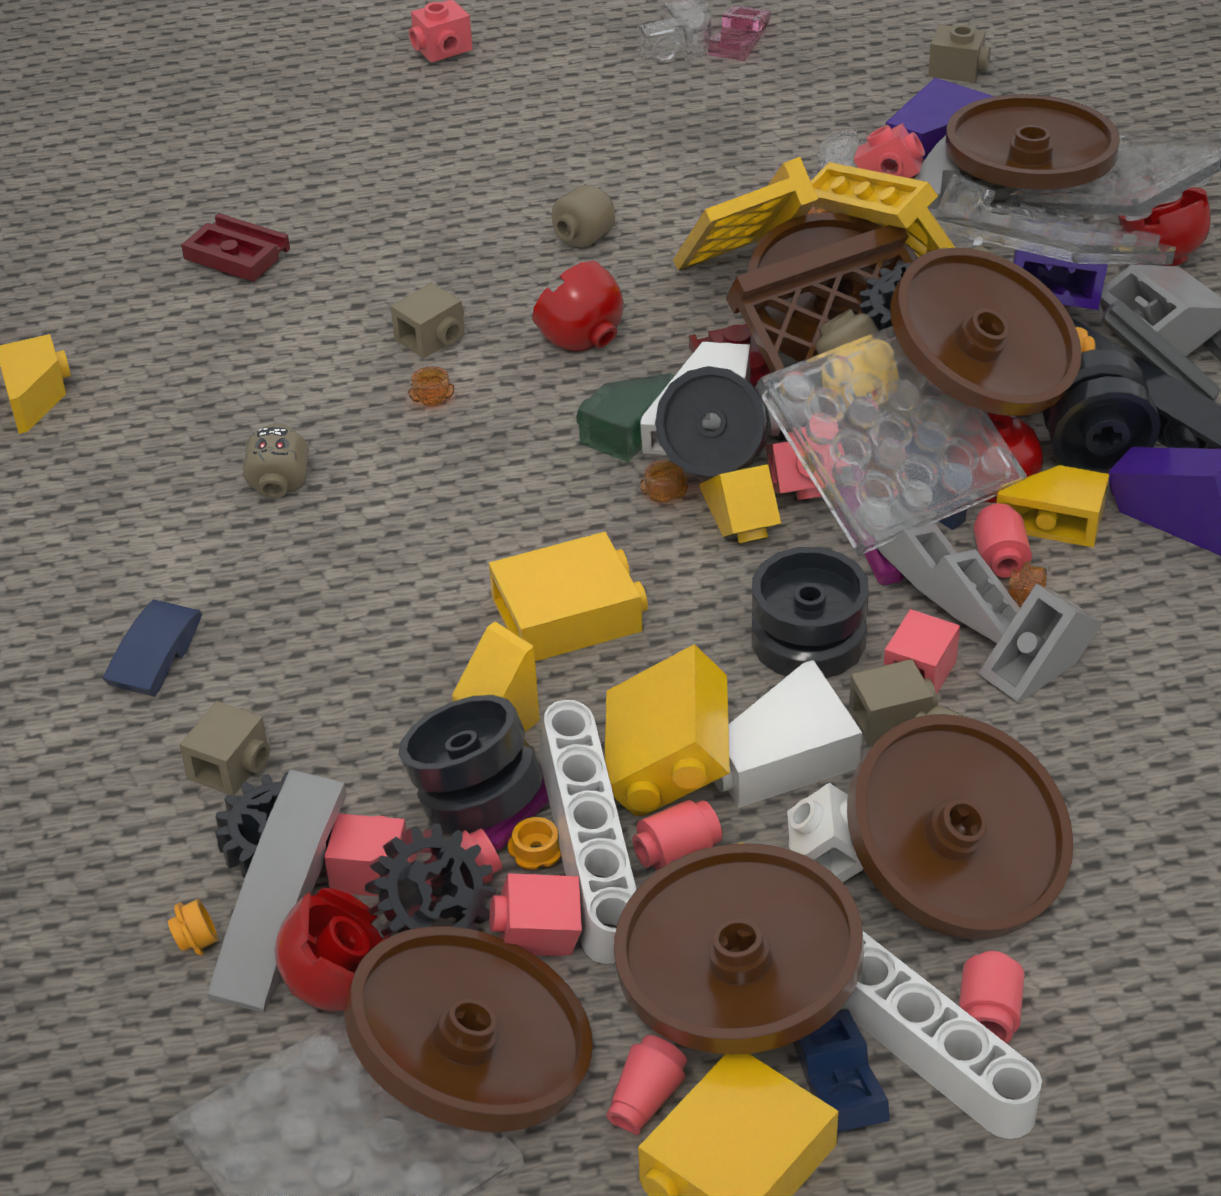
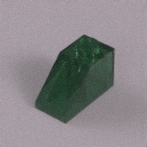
M667 373L604 383L590 398L585 399L581 403L577 411L576 422L579 425L580 444L629 462L642 449V416L675 375Z

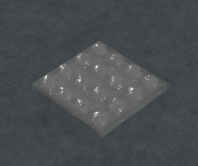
M1126 132L1120 135L1118 158L1114 167L1107 174L1092 182L1075 187L1051 190L1019 189L1009 194L1012 210L1031 212L1033 216L1062 213L1064 218L1076 217L1082 214H1093L1094 219H1105L1114 215L1125 216V219L1128 221L1146 218L1152 214L1154 207L1179 200L1183 196V191L1190 187H1197L1211 182L1212 175L1221 171V133Z
M946 202L945 209H929L946 233L1076 264L1172 265L1176 249L1175 246L1159 243L1161 236L1159 234L1134 230L1133 233L1121 231L1122 226L1104 222L1085 223L1083 222L1084 218L1061 213H1057V216L1046 214V209L1027 205H1020L1019 208L1003 204H996L995 207L979 203H971L970 206Z
M893 326L763 376L755 387L858 556L892 542L904 530L938 522L995 497L998 491L1021 482L1027 477L985 411L973 408L952 398L923 376L904 353L897 340Z
M344 1015L169 1119L173 1134L219 1196H482L524 1168L523 1155L503 1132L473 1131L438 1122L410 1109L386 1092L369 1075L354 1053L347 1035Z

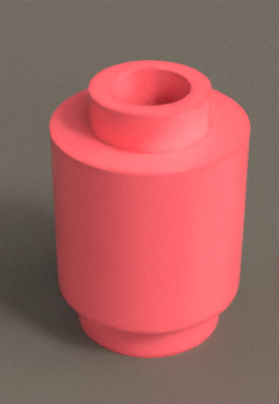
M997 503L983 508L979 512L973 527L978 553L993 573L999 577L1008 578L1022 573L1027 569L1032 560V553L1022 516L1007 504Z
M686 800L639 820L636 828L637 834L633 836L632 843L641 864L646 868L653 865L656 871H658L670 862L687 854L710 848L720 843L722 840V829L715 811L708 802L701 800L694 803L691 800Z
M986 951L972 956L963 965L959 1007L1006 1044L1011 1041L1013 1033L1020 1027L1025 977L1022 966L1008 955L998 951Z

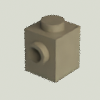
M939 24L930 44L928 77L975 83L980 70L987 71L989 66L991 47L985 46L986 31L974 29L969 25L947 26Z
M432 282L390 306L394 340L422 358L428 357L446 345L454 344L460 337L465 335L462 301Z
M913 659L851 674L849 710L868 746H873L883 734L894 726L915 718L920 712L928 713L931 709L938 706L937 694L932 681L929 678L923 679Z
M215 701L179 744L187 779L231 796H235L241 788V784L246 782L252 773H259L263 770L270 754L263 717L254 714L248 709L236 708L219 701Z

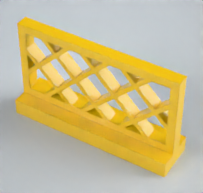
M798 157L784 162L766 187L705 209L673 258L677 269L687 268L755 242L758 244L776 226L795 217L806 215L818 200V197L801 158Z
M829 162L811 180L818 200L812 207L829 210L832 213H842L867 219L882 227L892 225L905 228L909 236L905 243L914 251L917 257L942 248H956L927 208L938 197L929 182Z

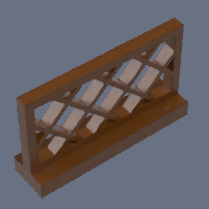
M887 225L736 276L726 300L733 314L741 313L778 388L828 370L816 351L815 345L820 337L818 329L831 320L827 316L832 302L852 309L857 314L862 313L860 308L862 302L837 291L841 280L851 278L867 285L866 281L868 279H880L878 274L882 266L900 260L905 263H913L904 245L909 237L905 228ZM810 292L827 299L822 314L819 315L797 306L796 303L799 295ZM792 298L791 302L785 301L786 299ZM769 306L786 313L780 330L762 323L756 310ZM791 316L817 326L811 343L786 333ZM892 339L889 340V341H888V340H885L887 346H888L889 343L892 341ZM781 343L806 353L803 364L786 370L778 355ZM812 356L818 358L817 360L811 361Z

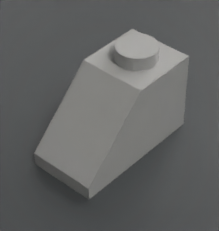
M1036 584L978 674L1020 703L1076 664L1103 623L1064 596Z

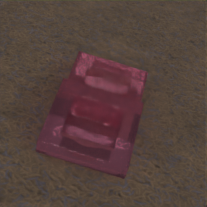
M740 5L732 6L722 16V29L709 39L708 55L745 61L764 33L770 20L771 10Z

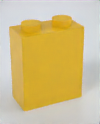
M606 532L489 562L491 596L508 630L534 646L535 661L642 632V612L648 610L645 590L640 581H632L624 551L622 549L615 550Z
M695 644L606 691L605 764L614 798L634 816H645L730 774L727 675Z
M725 1054L639 1145V1178L641 1185L648 1196H793L836 1147L839 1111L750 1054Z

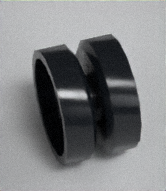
M1094 349L1082 352L1080 369L1072 385L1057 403L1041 411L1054 454L1063 466L1106 474L1131 447H1154L1161 430L1159 414L1154 400L1149 394L1148 385L1142 370L1131 357L1116 350Z
M706 366L689 370L669 384L658 402L655 426L659 444L674 464L690 474L713 478L719 474L747 469L754 464L767 444L770 422L766 403L748 380L730 369ZM710 413L717 414L721 419L719 429L714 432L703 428V420H710Z
M796 547L778 552L762 562L752 577V648L760 662L775 673L788 676L803 663L814 660L825 678L840 675L858 663L866 648V616L868 614L869 598L868 578L859 564L843 553L822 547Z
M480 695L450 702L428 713L409 729L400 742L398 755L408 777L414 786L418 788L417 796L427 818L432 825L440 824L442 831L452 833L456 830L461 832L466 830L470 833L480 828L492 827L508 819L532 801L542 784L543 772L533 749L524 740L525 730L515 707L506 698L495 695Z

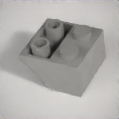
M1131 264L1103 286L1100 300L1103 313L1115 301H1122L1185 357L1221 329V297L1179 266Z

